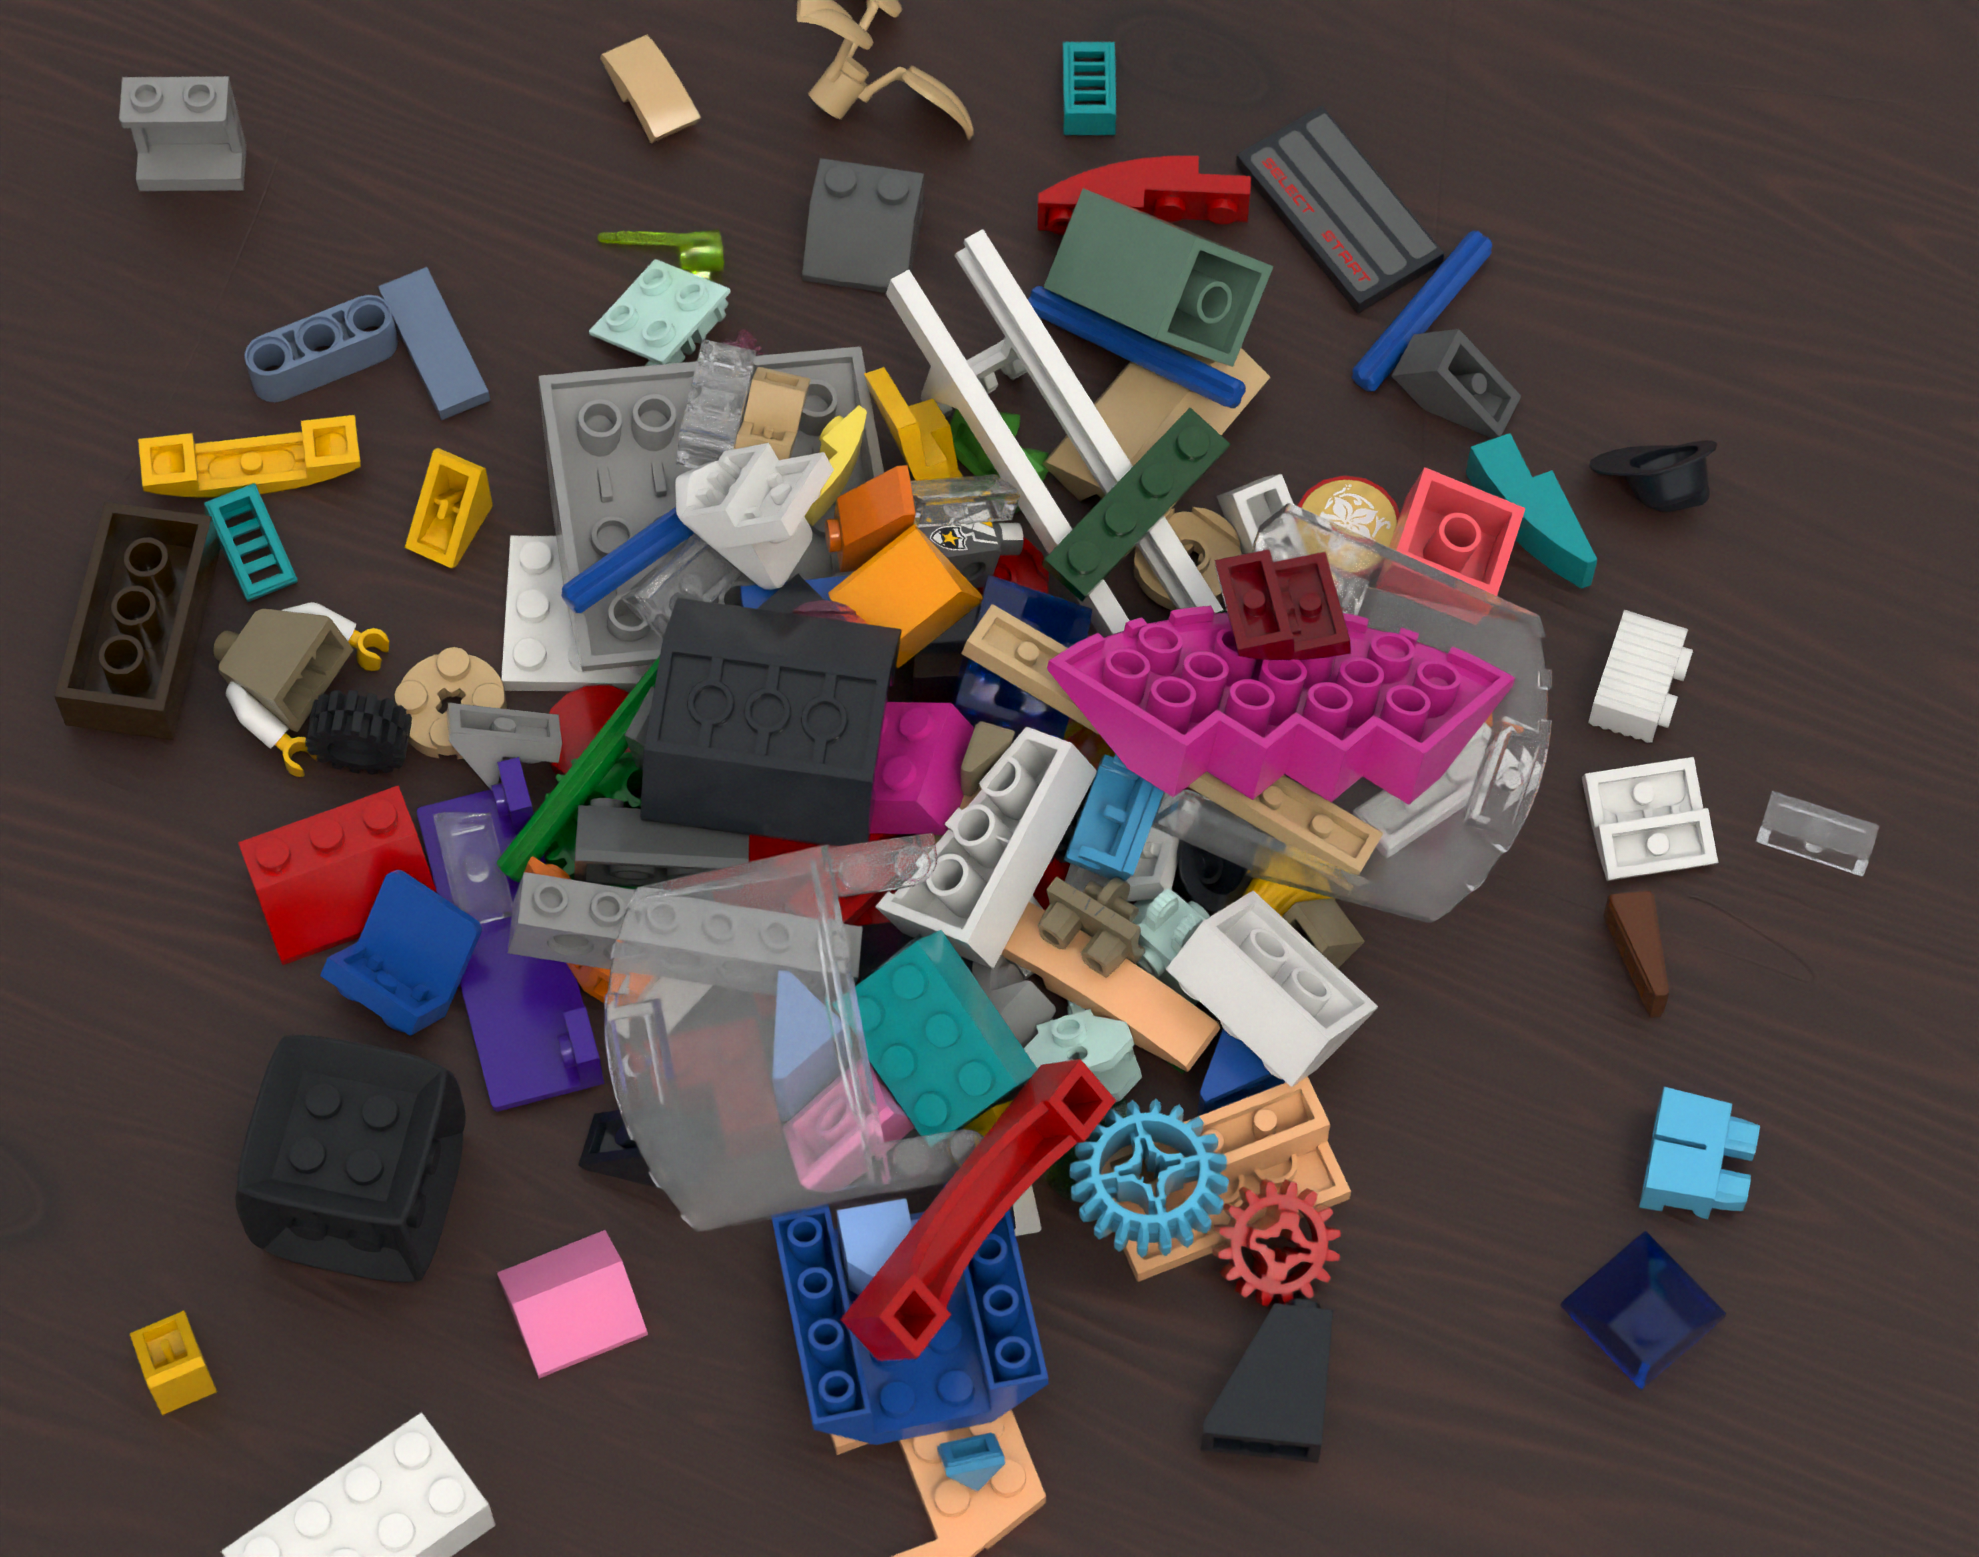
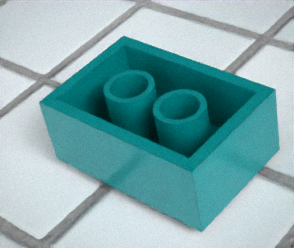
M942 930L916 941L831 1004L929 1148L952 1136L1025 1084L1037 1070L1029 1055Z

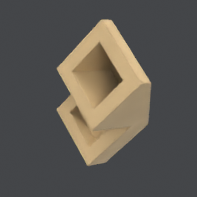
M757 367L751 382L744 420L737 434L734 449L769 443L778 460L791 458L811 379Z

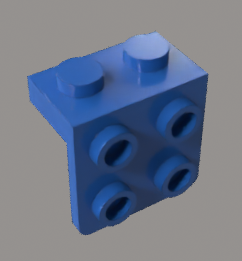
M395 870L385 876L358 942L329 956L320 976L336 986L338 991L347 999L360 1002L381 1016L385 1024L390 1028L405 1032L411 1036L446 1016L480 938L482 927L477 919L402 870Z

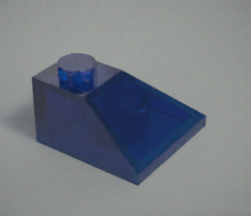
M1646 1230L1564 1299L1560 1305L1641 1390L1723 1320L1727 1314Z

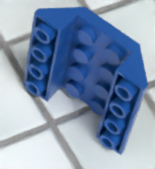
M825 1207L772 1218L814 1430L879 1445L991 1423L1049 1384L1010 1210L996 1224L970 1260L948 1302L947 1310L951 1315L918 1358L878 1361L841 1320L842 1316L859 1295L848 1288L838 1238V1228L834 1229L830 1208ZM924 1212L910 1214L911 1220L920 1219Z

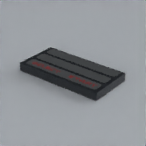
M1322 105L1237 154L1236 165L1245 176H1251V184L1357 313L1443 263L1445 253Z

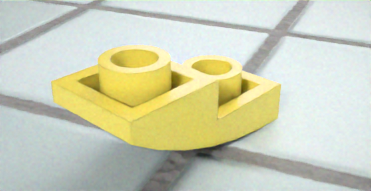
M860 405L845 418L841 415L836 416L820 434V453H825L834 470L821 489L819 498L812 503L805 514V518L811 526L837 500L854 470L860 453L867 411Z

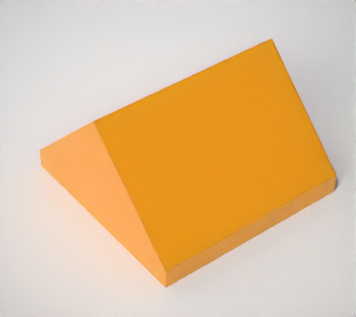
M915 524L828 592L830 599L847 622L901 629L902 633L896 668H900L984 601L977 589Z

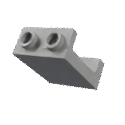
M229 76L122 77L119 120L123 128H131L137 148L136 182L139 191L244 190L246 142Z

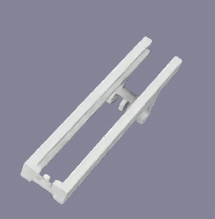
M982 229L964 239L963 243L966 248L956 252L955 258L1005 335V339L966 360L910 270L890 279L886 295L931 365L921 393L922 402L929 399L935 400L945 417L951 415L953 408L959 410L1048 554H1050L1072 531V528L988 396L998 386L994 372L1001 368L1003 373L1012 380L1026 372L1029 373L1105 495L1133 466L987 234ZM1164 516L1137 544L1144 558L1177 610L1212 606L1215 613H1225ZM1105 580L1083 602L1077 598L1097 632L1104 638L1124 631L1126 622L1130 621Z

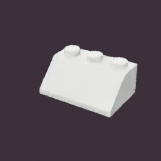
M1251 891L1204 920L1166 968L1179 981L1181 989L1189 997L1200 1001L1220 1020L1222 1027L1228 1034L1242 1040L1262 1059L1263 1065L1272 1075L1283 1079L1291 1087L1316 1071L1378 1007L1254 891Z

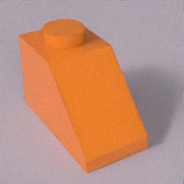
M908 465L896 466L837 497L834 519L825 520V538L828 552H837L840 572L856 571L914 524L916 513Z

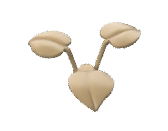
M798 0L797 22L820 25L845 38L835 60L809 92V96L819 107L830 115L842 119L857 98L867 103L874 93L893 81L900 80L906 82L912 89L951 115L963 127L968 140H970L973 136V127L969 114L960 99L943 83L922 70L910 66L908 70L903 67H897L867 86L865 79L869 75L868 71L852 58L858 46L866 50L872 47L873 40L866 31L878 8L897 18L902 11L898 0H866L867 10L859 25L834 0Z

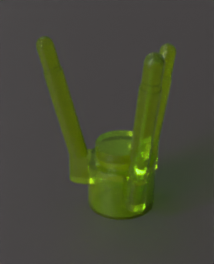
M719 229L688 233L602 232L597 237L601 243L677 246L680 269H690L692 274L710 281L712 272L724 271L723 248Z

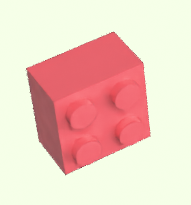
M1424 467L1405 498L1376 586L1478 626L1497 598L1526 508Z

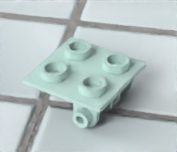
M655 259L589 330V333L596 338L649 359L645 366L681 363L685 359L683 352L692 354L696 349L694 342L702 343L707 333L717 322L724 319L726 316L724 310L728 306L725 298L731 291L725 286Z

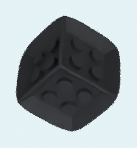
M284 1036L276 1047L267 1066L240 1157L235 1202L238 1216L249 1240L258 1248L277 1257L315 1268L382 1281L417 1282L422 1280L438 1246L454 1191L463 1149L466 1112L460 1087L452 1072L429 1060L386 1048L322 1036Z

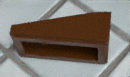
M1651 891L1611 894L1607 898L1604 910L1605 923L1649 1017H1661L1668 1000L1669 987L1654 894Z

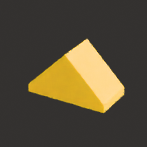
M440 448L434 449L405 548L449 568L456 567L493 506L486 468Z
M185 1311L129 1333L146 1383L162 1415L217 1392Z

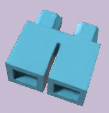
M1664 1087L1657 1107L1639 1207L1662 1211L1664 1205L1693 1210L1696 1216L1708 1219L1712 1208L1743 1211L1748 1199L1751 1175L1721 1169L1723 1155L1752 1161L1756 1151L1760 1125L1730 1116L1731 1103Z

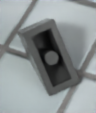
M1460 329L1414 334L1392 375L1423 410L1492 439L1502 435L1521 398V395Z

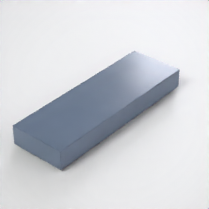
M425 267L378 286L380 297L385 299L391 306L395 327L440 419L444 420L490 401L489 391L428 268Z

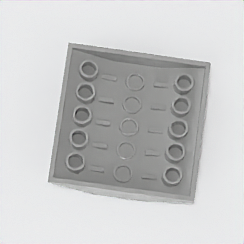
M861 346L539 376L538 383L550 498L563 585L675 508V482L679 475L705 463L718 461L724 451L735 448L737 434L744 420L751 382L757 367L811 379L791 458L820 453L821 442L819 437L826 425L836 416L841 415L845 418L860 405L867 411L860 453L854 470L839 496L883 474L884 469L870 392L864 376L866 370ZM836 501L813 526L810 525L812 530L811 543L786 582L790 581L797 574L804 580L847 576L854 572H840L837 552H828L825 520L834 519ZM693 534L584 612L574 613L567 605L582 672L652 665L661 653L663 637L677 598L741 607L740 586L757 584L697 534Z

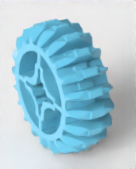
M1157 1099L1151 1102L1149 1113H1140L1139 1106L1132 1100L1127 1104V1117L1122 1118L1118 1112L1110 1108L1105 1115L1107 1127L1098 1124L1088 1137L1090 1141L1076 1144L1075 1155L1080 1161L1073 1162L1070 1165V1178L1077 1181L1071 1187L1072 1200L1084 1203L1079 1210V1217L1083 1222L1097 1220L1094 1226V1235L1098 1240L1108 1236L1111 1232L1116 1233L1114 1248L1118 1252L1127 1246L1129 1240L1137 1242V1254L1141 1257L1147 1255L1149 1243H1158L1160 1252L1166 1256L1171 1253V1239L1174 1237L1180 1244L1188 1248L1193 1244L1194 1236L1192 1229L1206 1234L1211 1229V1219L1208 1214L1219 1215L1222 1212L1223 1200L1218 1195L1226 1193L1228 1190L1229 1180L1226 1176L1220 1174L1226 1169V1156L1220 1153H1213L1218 1148V1138L1215 1133L1200 1136L1204 1123L1200 1116L1191 1119L1186 1124L1182 1122L1184 1109L1180 1104L1171 1110L1169 1116L1161 1114V1103ZM1153 1142L1168 1145L1180 1153L1167 1154L1161 1152L1155 1147ZM1131 1144L1133 1149L1132 1158L1122 1165L1114 1166V1172L1101 1175L1103 1167L1109 1158L1118 1150ZM1143 1159L1147 1172H1153L1154 1179L1158 1177L1155 1197L1151 1184L1144 1183V1176L1140 1179ZM1197 1181L1196 1188L1191 1196L1182 1205L1167 1212L1165 1207L1166 1197L1172 1192L1182 1190L1184 1183ZM1131 1201L1136 1203L1144 1210L1145 1214L1129 1211L1120 1206L1118 1202Z

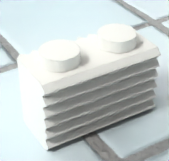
M1624 610L1593 702L1589 723L1592 726H1600L1603 730L1610 729L1614 733L1621 732L1624 736H1632L1635 740L1642 739L1646 743L1653 741L1658 725L1668 728L1678 696L1668 694L1673 678L1684 681L1693 653L1692 649L1683 647L1688 629Z

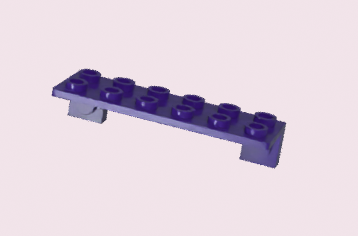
M519 757L497 762L501 783L491 785L492 790L422 806L417 809V816L437 894L477 919L482 927V933L460 981L491 1106L494 1111H502L604 1084L600 1058L588 1013L583 1004L577 979L567 963L508 953L513 903L520 882L513 881L499 870L496 864L500 856L534 815ZM543 855V856L540 858L539 861H541V862H543L544 864H546L545 858H544V855Z

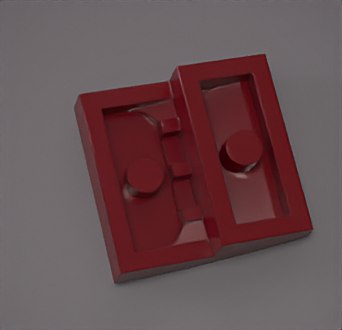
M1270 549L1215 560V569L1238 656L1263 660H1308L1351 654L1350 637L1326 552L1273 562Z

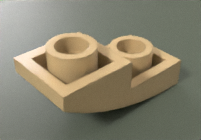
M648 35L635 39L600 56L623 103L630 101L651 143L692 126L701 118L673 68Z

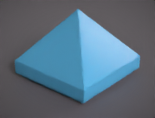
M992 1433L946 1442L937 1446L938 1455L947 1477L977 1492L1005 1464L1004 1454L996 1435Z

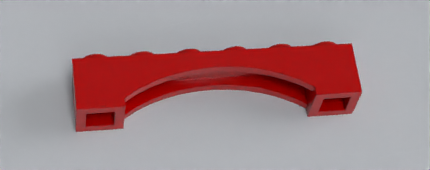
M1081 1059L1040 1065L842 1316V1322L878 1361L918 1358L951 1315L947 1310L951 1295L970 1260L992 1229L1020 1196L1051 1165L1077 1143L1086 1141L1117 1101Z

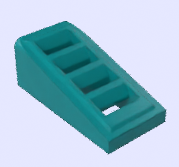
M1063 42L1064 135H1116L1115 42ZM1074 58H1104V62H1074ZM1074 72H1104V76H1074ZM1074 87H1105V90H1074ZM1074 101H1105V105H1074Z
M255 483L204 503L205 515L212 516L221 550L246 602L298 583V579ZM251 511L253 519L227 528L226 520ZM260 529L261 537L235 546L234 538ZM268 546L271 554L243 564L241 556ZM274 564L277 565L280 571L279 574L252 584L249 574Z

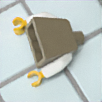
M313 602L286 608L281 611L260 609L254 612L240 634L232 631L222 632L217 637L213 648L214 656L220 662L218 672L228 684L226 697L239 722L270 749L274 745L283 752L286 769L296 777L305 776L304 770L298 763L292 761L291 757L299 751L308 753V747H305L306 738H291L285 732L288 729L296 732L299 731L311 713L314 700H318L319 695L327 690L354 650L352 647L357 649L356 659L359 665L369 671L379 670L382 659L377 654L366 650V648L376 647L386 653L389 651V640L386 633L382 630L372 628L361 633L355 630L356 623L321 604ZM310 755L311 758H313L315 761H318L316 760L317 755Z

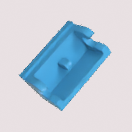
M1106 754L1102 756L1064 861L1110 880L1115 877L1127 880L1133 876L1164 791L1130 771L1116 754L1115 757Z

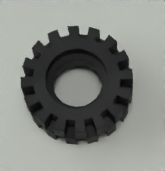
M340 690L331 691L330 696L323 693L319 695L318 700L315 699L313 702L305 747H308L307 751L310 755H317L316 760L321 763L331 761V767L339 770L345 766L350 768L351 773L357 774L360 773V769L366 770L369 775L378 774L379 769L385 773L393 772L394 768H401L403 762H405L412 725L411 714H406L407 709L402 705L394 707L395 701L389 698H385L382 701L377 700L378 694L368 692L367 697L359 696L357 690H348V695H344Z

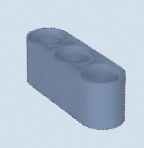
M364 295L255 338L247 346L244 355L253 391L259 398L267 402L285 401L390 358L398 345L391 306L385 299L379 296ZM372 326L380 327L377 330L371 332L363 331L364 329ZM321 346H331L325 351H313ZM269 366H281L274 371H263Z

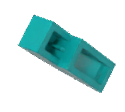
M1510 433L1471 446L1466 475L1473 487L1526 508L1515 540L1528 553L1554 573L1581 589L1590 586L1598 559L1553 471L1551 470L1532 477Z

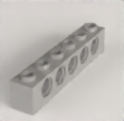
M524 872L513 903L508 953L778 996L779 971H791L823 1004L831 1005L854 988L858 979L862 927Z

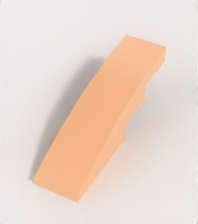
M1028 902L1002 955L1006 959L1041 976L1046 989L1086 1010L1091 1008L1093 1016L1127 1022L1135 1045L1189 1072L1220 1030L1219 1023L1127 958L1106 978L1089 968L1083 962L1081 952L1093 937L1079 930L1065 950L1058 949L1046 942L1040 936L1038 928L1045 910Z

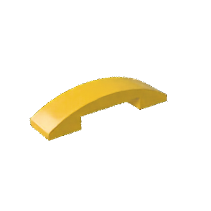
M355 415L301 421L302 432L197 444L194 443L193 433L138 439L144 492L170 496L216 498L254 483L259 493L265 494L295 489L335 478L361 467Z

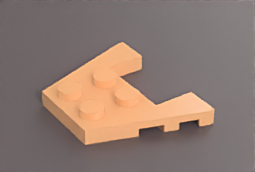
M1009 1410L991 1423L898 1441L936 1540L891 1557H975L983 1549L986 1548L988 1550L1046 1503L1045 1492L1012 1410ZM992 1433L996 1435L1004 1454L1005 1464L977 1492L947 1477L938 1455L937 1446L946 1442ZM830 1434L837 1455L869 1444Z

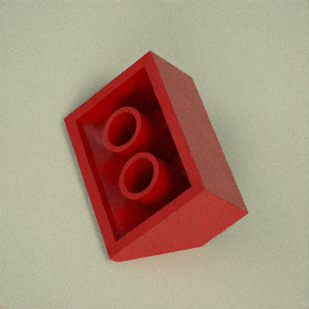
M399 785L238 842L282 966L360 938L385 876L395 870L404 871L437 893Z

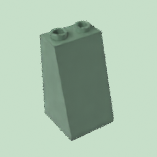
M1083 188L1043 288L1154 339L1233 367L1274 266Z

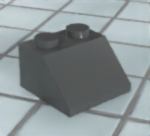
M820 158L810 201L802 281L886 293L890 279L907 270L911 272L925 209L924 173Z

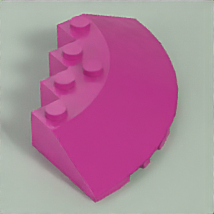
M1212 606L1173 610L1170 612L1168 620L1148 624L1142 617L1128 621L1125 624L1124 631L1105 638L1096 633L1075 643L1050 659L1047 666L1050 674L1130 771L1173 798L1207 771L1252 800L1286 774L1312 792L1332 802L1363 776L1389 794L1410 805L1442 777L1513 687L1515 681L1514 676L1452 646L1450 651L1445 653L1417 642L1420 633L1402 627L1399 634L1368 628V618L1343 613L1350 637L1351 654L1308 660H1263L1238 656L1228 614L1215 613Z

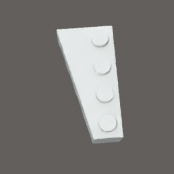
M1025 727L979 782L982 790L963 810L959 807L944 824L948 828L947 832L927 855L921 851L907 868L911 875L894 895L888 891L875 907L902 933L920 940L942 930L959 956L994 969L1097 773L1096 769L1072 743Z

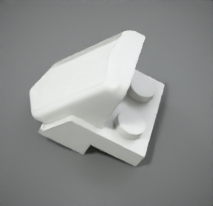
M769 443L724 451L718 461L705 463L682 473L676 478V513L684 525L759 587L767 590L782 588L811 543L812 530L805 518V514L812 503L819 498L821 489L834 469L824 452L778 460Z

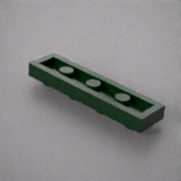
M1189 408L1044 559L1042 566L1083 602L1228 450L1230 443L1192 408Z

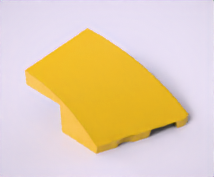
M885 367L864 373L868 389L917 484L972 491L958 469L951 426L935 400L929 399L908 406Z

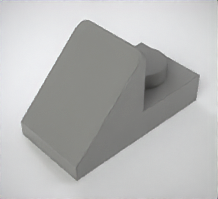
M448 703L449 742L491 790V785L498 784L500 773L497 762H501L503 757H519L521 762L530 764L541 761L559 762L562 747L559 715Z
M1002 954L994 969L973 961V976L1022 1047L1025 1048L1038 1034L1036 1025L1050 1021L1056 1012V1007L1033 982L1023 981L1022 974L1017 966L1010 964Z

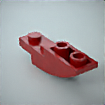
M1162 156L1113 163L1083 172L1038 193V231H1051L1055 234L1064 235L1083 188L1166 222H1176L1181 219L1209 220L1216 224L1248 222L1251 176L1198 174L1199 156Z

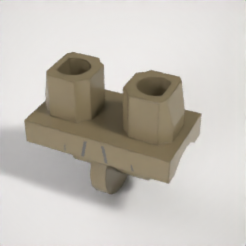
M1056 877L1046 889L1050 905L1038 924L1040 936L1043 940L1058 949L1065 950L1079 930L1093 937L1081 952L1082 959L1089 968L1105 978L1115 971L1126 958L1137 964L1145 953V948L1138 944L1141 928L1132 922L1136 918L1139 908L1127 901L1130 892L1128 882L1120 877H1115L1103 887L1091 880L1085 886L1084 891L1081 892Z

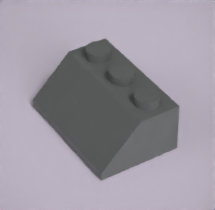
M596 798L590 800V806L578 805L574 880L613 886L744 893L749 864V835L641 820V809L624 808V802L618 799Z

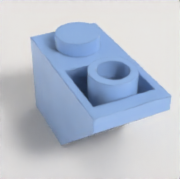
M906 1198L837 1210L838 1238L848 1288L857 1295L861 1294L919 1220H911Z

